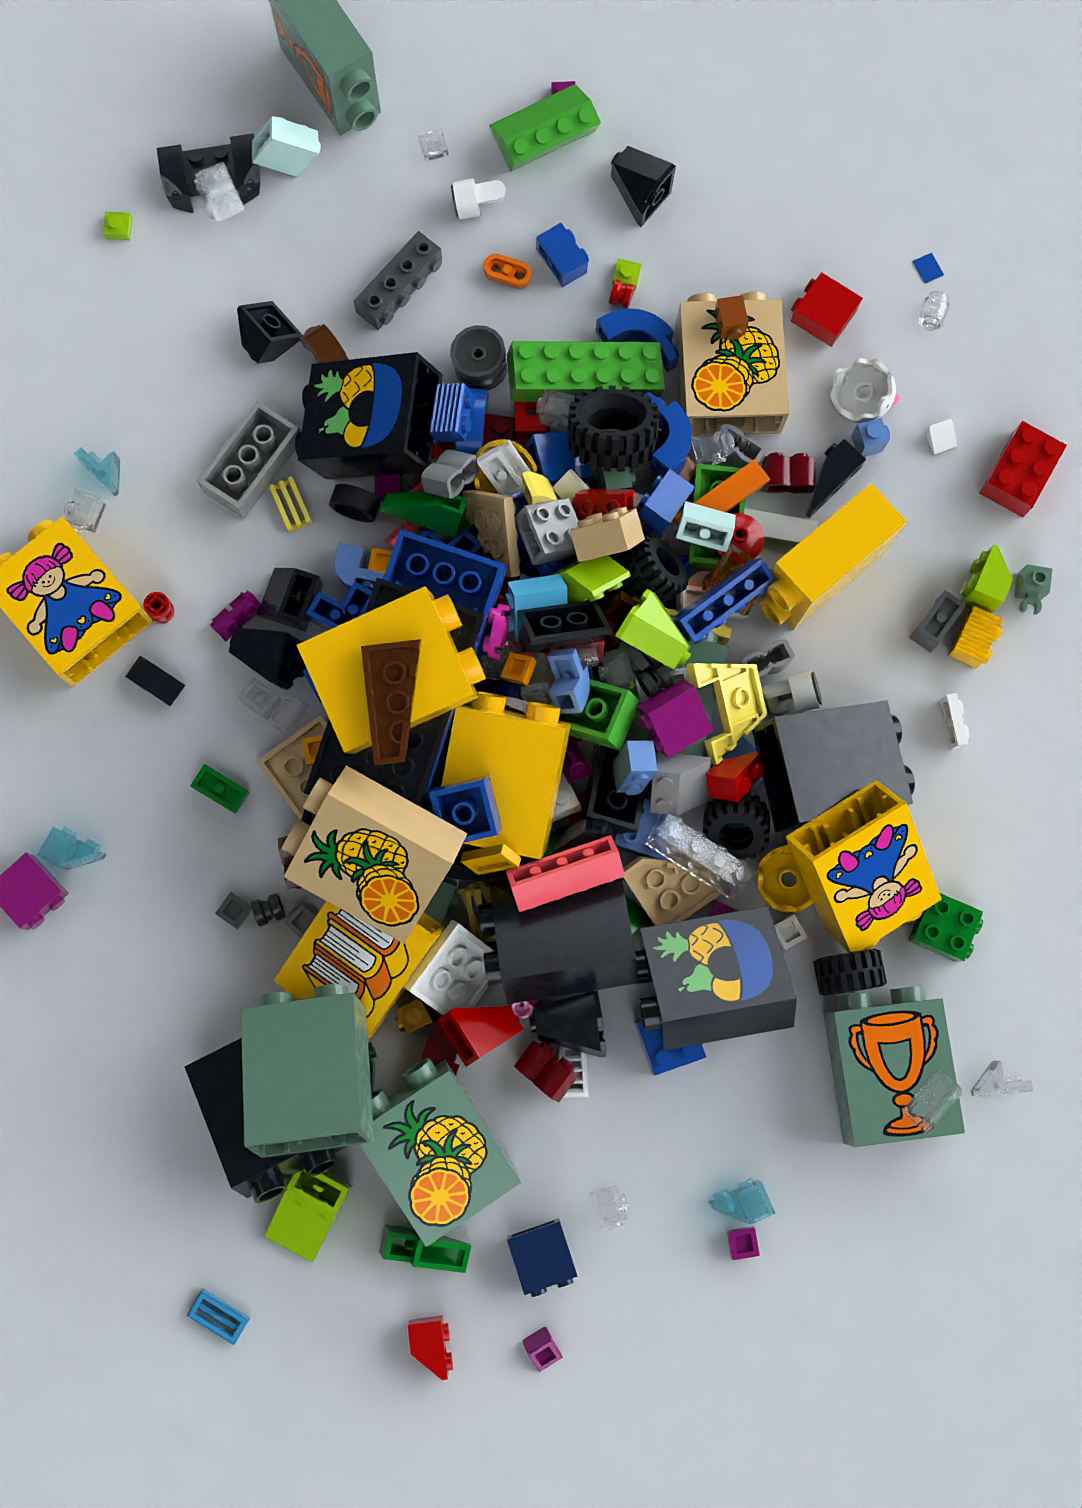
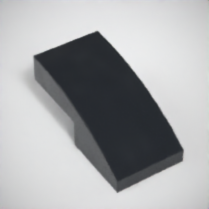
M142 656L138 657L125 675L127 679L169 707L185 687L182 682Z

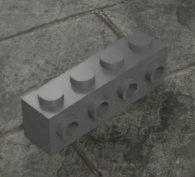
M418 231L353 301L356 313L377 330L383 325L389 324L397 309L404 307L408 303L410 295L416 289L419 290L423 287L426 278L431 272L434 273L440 268L442 264L441 248Z

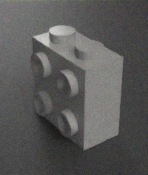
M569 498L526 505L515 516L516 525L533 565L577 557L570 530L578 526V519Z

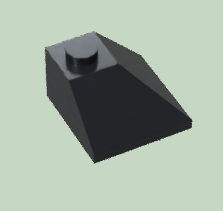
M273 301L239 305L237 308L242 347L257 364L275 361L300 341L299 338L303 336Z
M586 819L556 828L554 854L610 835L613 837V824L603 819Z

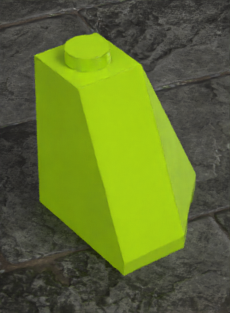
M647 589L641 597L642 603L634 605L615 636L674 670L679 666L684 667L691 656V653L688 652L691 646L657 595Z

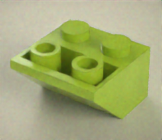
M994 544L987 552L983 550L979 558L973 561L969 570L972 576L969 581H965L960 591V595L963 596L961 601L967 604L965 607L969 609L975 605L993 613L1004 603L1012 584L1013 578L999 546Z
M608 555L582 562L576 561L552 574H560L566 584L567 604L588 601V599L590 602L596 601L605 596L603 593L605 590L610 592L623 586L622 581L631 576L627 569Z

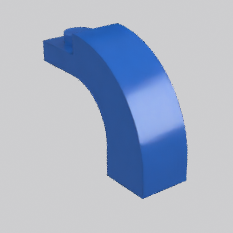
M630 308L616 310L597 319L596 332L602 342H660L662 365L667 372L676 368L679 353L676 346L672 343L674 331L660 317L648 311Z
M469 388L475 398V405L471 409L469 417L471 420V430L467 433L466 441L456 442V451L475 455L483 447L489 393L487 389Z
M647 392L644 396L648 395L652 398L651 403L656 402L658 405V410L660 411L659 428L667 438L666 442L652 455L651 469L662 477L665 476L669 469L679 475L685 467L691 445L692 430L689 418L675 400L667 407L661 398Z

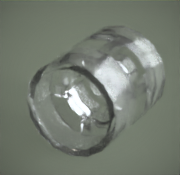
M507 632L504 649L498 648L497 654L502 655L500 660L488 658V652L482 651L479 662L487 678L503 680L500 676L509 653H520L521 645L519 641H515L512 633Z

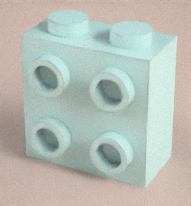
M272 116L252 140V163L298 177L308 167L309 163L319 155L321 144L318 142V130L311 129L303 124L287 121L282 117Z

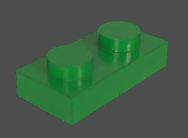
M205 764L190 785L196 791L234 814H237L250 794L247 789Z

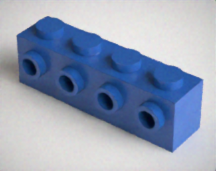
M763 558L749 560L672 619L688 643H699L708 636L707 633L710 630L726 623L728 617L734 612L737 613L748 606L747 602L754 597L756 598L764 594L768 586L775 582L776 579Z

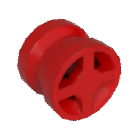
M616 279L611 290L609 304L614 305L618 303L623 308L628 309L635 285L631 283L628 285L622 284L621 280Z

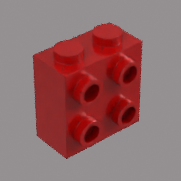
M821 272L816 280L811 278L804 289L806 294L803 299L798 297L793 304L791 311L794 313L790 322L830 347H833L857 312L863 298Z
M583 489L575 494L572 507L576 512L578 521L587 519V516L596 513L605 515L611 513L613 509L626 506L628 511L634 509L633 489Z

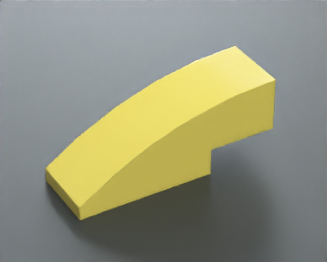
M526 471L522 473L523 494L528 505L558 500L547 478L534 472Z

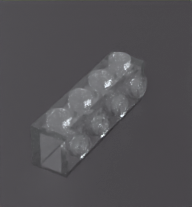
M668 814L657 821L645 842L646 845L731 901L747 895L758 873L750 868L749 863L735 858L728 853L725 847L714 844L706 838L704 833L693 830L684 824L681 818Z

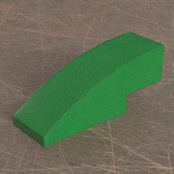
M385 1224L379 1252L385 1260L410 1262L412 1267L466 1273L471 1244L442 1236L426 1247L415 1229Z

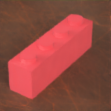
M611 835L556 853L541 860L539 859L506 870L519 912L533 909L536 906L625 877L619 852Z

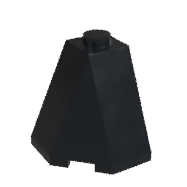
M627 146L622 152H617L611 161V177L636 223L642 227L671 194L676 166L671 162Z
M234 627L228 652L270 683L284 690H289L294 685L293 681L296 678L304 677L302 671L307 669L297 647V644L302 643V641L291 634L283 631Z
M598 991L533 1007L534 1016L529 1017L531 1033L537 1032L538 1041L543 1042L544 1040L549 1044L600 1058L606 1057L607 1050L605 1039H603L604 1026Z

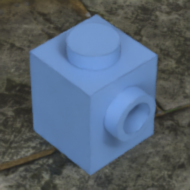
M882 418L857 424L851 437L855 449L865 457L883 452L890 440V431L887 425H884Z

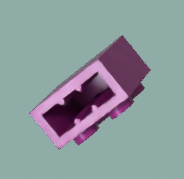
M684 679L637 706L641 713L639 721L643 728L649 731L651 735L649 741H653L655 752L658 753L660 751L667 758L714 731L695 687Z
M27 852L0 875V907L20 929L33 930L40 926L45 920L44 916L50 910L55 911L65 902L64 898L69 894L34 855Z

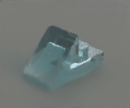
M80 447L74 453L78 461L114 496L118 495L120 458L115 451H112L101 461L92 451L87 453Z

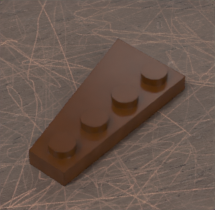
M421 639L361 646L374 765L406 761Z

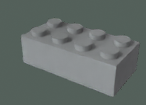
M257 401L197 480L202 491L245 519L294 453L295 439L300 432L299 427Z

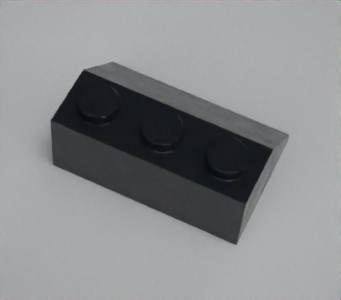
M583 601L517 610V639L523 652H538L553 648L561 649L581 644L589 645L595 642H602L612 632L597 601Z
M601 745L592 761L591 769L593 773L589 776L580 821L603 819L613 824V834L637 833L646 787L641 793L636 795L616 792L612 763L620 751Z

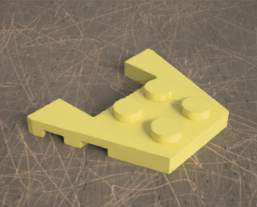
M687 664L690 682L695 688L703 687L712 682L714 685L724 732L704 741L707 756L711 757L710 764H719L723 760L722 756L727 751H732L737 746V741L743 735H748L767 715L756 664Z

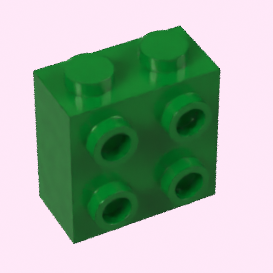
M940 893L942 900L924 910V913L916 919L908 941L955 962L965 961V958L968 959L973 952L974 944H972L974 935L978 934L982 928L983 920L981 917L983 911Z

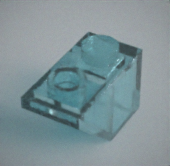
M64 826L62 830L55 827L52 828L37 855L60 868L70 870L103 860L107 854L99 851L101 845L88 838L85 843L76 838L79 833Z
M753 1178L739 1182V1188L729 1192L728 1189H724L713 1194L714 1199L708 1201L712 1209L750 1225L776 1214L763 1183L758 1179L754 1181Z

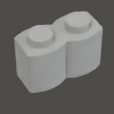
M725 423L715 435L710 448L716 457L726 462H732L736 468H743L754 459L760 465L767 451L758 440L745 437L737 427Z
M451 449L444 451L438 457L437 462L430 464L421 475L424 492L446 498L456 497L464 485L472 482L479 472L476 455Z
M782 639L772 642L764 651H755L748 654L742 659L740 664H756L759 679L762 681L767 674H776L787 668L795 654L788 641Z

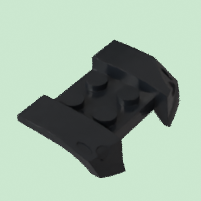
M254 133L230 137L231 144L187 151L182 150L181 144L156 148L162 184L166 197L172 207L194 213L191 197L239 190L242 205L256 198L260 193L259 165L252 163V140L255 138Z

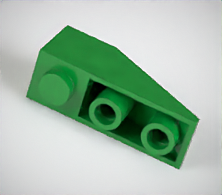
M424 491L387 493L380 511L392 517H398L417 526H423L454 538L468 499L458 495L454 498H446L425 493Z

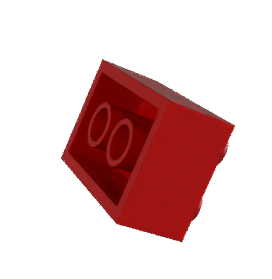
M1021 421L1011 434L979 494L1024 517L1034 507L1067 444Z

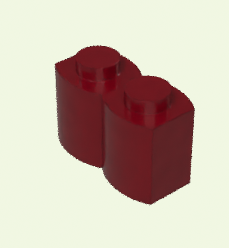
M773 452L764 457L762 469L768 475L770 481L762 487V492H789L795 494L813 492L816 486L815 457L808 456L806 453H797L789 457L783 456L779 452Z
M533 1040L514 1067L549 1098L560 1102L578 1078V1075L573 1071L575 1065L563 1056L561 1059L557 1058L554 1055L556 1049L543 1040L540 1044Z

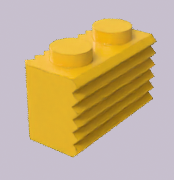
M974 605L968 611L948 655L973 668L979 667L982 663L986 664L993 653V650L989 649L992 642H996L1003 631V628L1000 627L1003 619Z

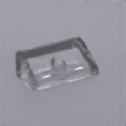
M938 1069L905 1106L902 1112L928 1134L962 1095L963 1091L960 1085Z

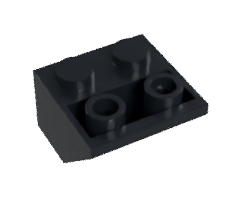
M274 568L257 616L306 632L310 622L306 612L323 587L320 576L297 568Z

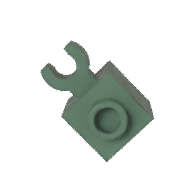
M1027 564L1017 573L1015 598L1024 599L1019 606L1021 613L1027 610V604H1031L1034 607L1033 615H1037L1041 611V600L1050 593L1053 568Z

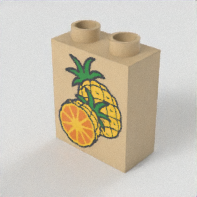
M761 292L741 294L744 298L749 324L745 335L734 340L728 338L720 339L714 312L717 303L715 295L698 293L690 296L687 302H680L675 324L676 347L679 353L677 360L680 406L689 418L692 436L716 435L724 423L737 427L744 435L780 434L789 416L781 299H767V296Z
M345 766L334 785L319 778L308 796L303 808L316 816L311 826L298 819L286 838L281 849L293 855L294 858L284 878L405 944L453 865L467 833L352 768Z

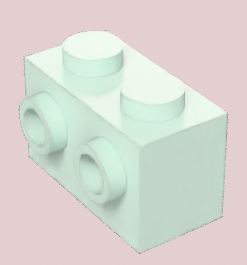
M685 501L677 525L676 538L727 552L735 530L736 515Z

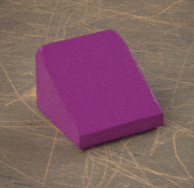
M546 1327L541 1328L523 1340L525 1350L539 1372L563 1358Z

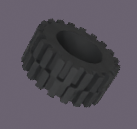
M600 386L595 387V392L588 389L584 391L583 396L577 395L575 402H571L568 410V449L571 450V455L574 458L579 457V462L583 465L589 462L590 468L597 470L598 466L604 467L603 471L610 472L611 468H617L618 472H623L627 466L633 470L638 468V462L645 465L648 463V458L652 459V455L657 451L660 411L656 402L651 403L652 398L648 395L642 397L641 391L635 390L632 393L629 392V387L624 386L622 390H617L616 386H609V389L604 390ZM604 429H618V430H623V431H621V432H611V431H604Z

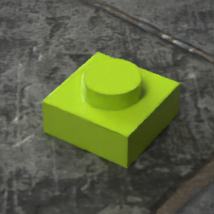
M105 211L103 228L105 239L130 240L131 214Z
M618 258L612 285L618 279L621 280L622 284H634V290L636 291L642 264Z

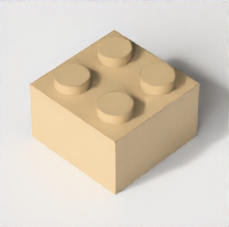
M626 506L613 509L611 513L605 515L596 513L587 516V519L578 521V526L570 530L578 562L627 551L645 540L637 509L627 511Z

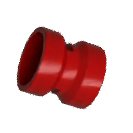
M152 592L144 599V610L153 621L163 624L173 618L175 612L174 605L165 594Z

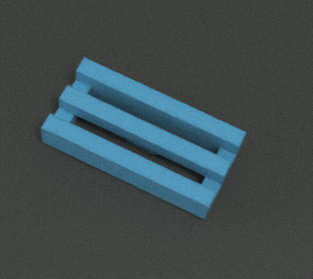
M205 1289L200 1292L187 1314L188 1317L233 1345L236 1344L250 1320V1317ZM203 1299L240 1321V1325L202 1302ZM197 1309L203 1310L235 1330L234 1335L197 1313Z

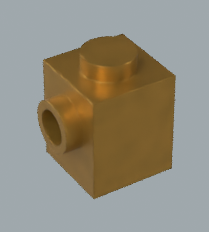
M419 998L397 1009L398 1016L394 1018L400 1031L406 1030L408 1035L433 1023V1019L424 1001Z

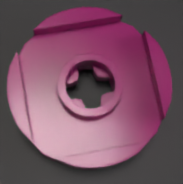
M498 604L497 608H491L488 624L492 625L491 635L485 636L483 651L488 652V658L500 660L502 656L497 654L498 648L504 649L510 618H506L504 615L505 611L510 612L511 608L508 605Z

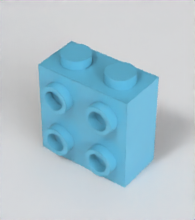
M560 574L508 582V593L504 594V602L511 609L508 612V616L505 617L510 618L507 632L512 633L516 642L518 641L517 610L567 604V586Z

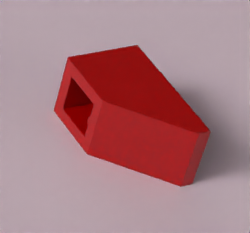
M754 752L725 759L719 764L714 765L706 774L709 797L738 803L763 775L760 753Z
M443 1315L409 1320L408 1334L411 1355L441 1380H448L449 1371L453 1370L452 1352H446L445 1342L450 1341L449 1324H443Z

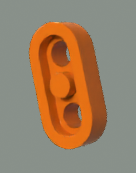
M491 254L484 261V274L491 281L516 289H523L531 282V268L522 261L500 254ZM499 268L500 271L493 272L492 269ZM520 275L523 279L518 280L515 277Z

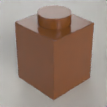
M743 295L717 299L714 312L720 339L728 338L734 340L745 335L749 323Z

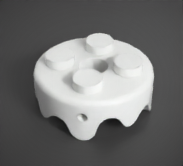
M856 359L850 367L845 369L839 368L833 375L834 384L830 398L837 412L852 423L859 424L878 419L890 409L896 395L894 377L878 359ZM869 387L870 394L866 398H859V392L863 388Z

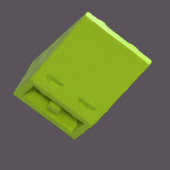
M304 1169L294 1174L264 1237L313 1263L353 1186L328 1172L307 1176Z

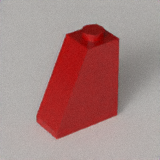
M510 1006L453 1008L437 1019L465 1067L524 1030L519 1018L514 1014Z

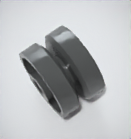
M474 325L465 328L456 335L451 344L450 356L458 380L468 388L491 390L501 384L508 373L506 348L498 332L488 326Z

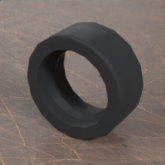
M336 484L329 506L347 518L369 523L374 522L381 501L373 493L349 484Z

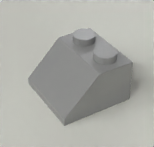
M659 751L656 754L658 771L652 778L650 813L678 816L707 803L708 787L706 774L710 771L711 757L676 753L667 758Z

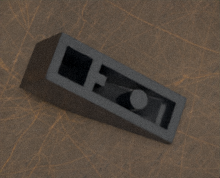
M845 439L838 445L833 443L824 453L826 458L821 466L806 513L809 519L862 468L866 461V458Z

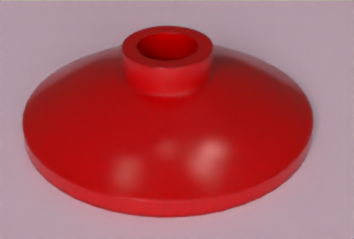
M734 513L733 515H736L735 530L727 552L716 551L726 561L743 564L755 559L760 554L764 546V532L761 525L751 516ZM742 532L745 538H737L736 533Z

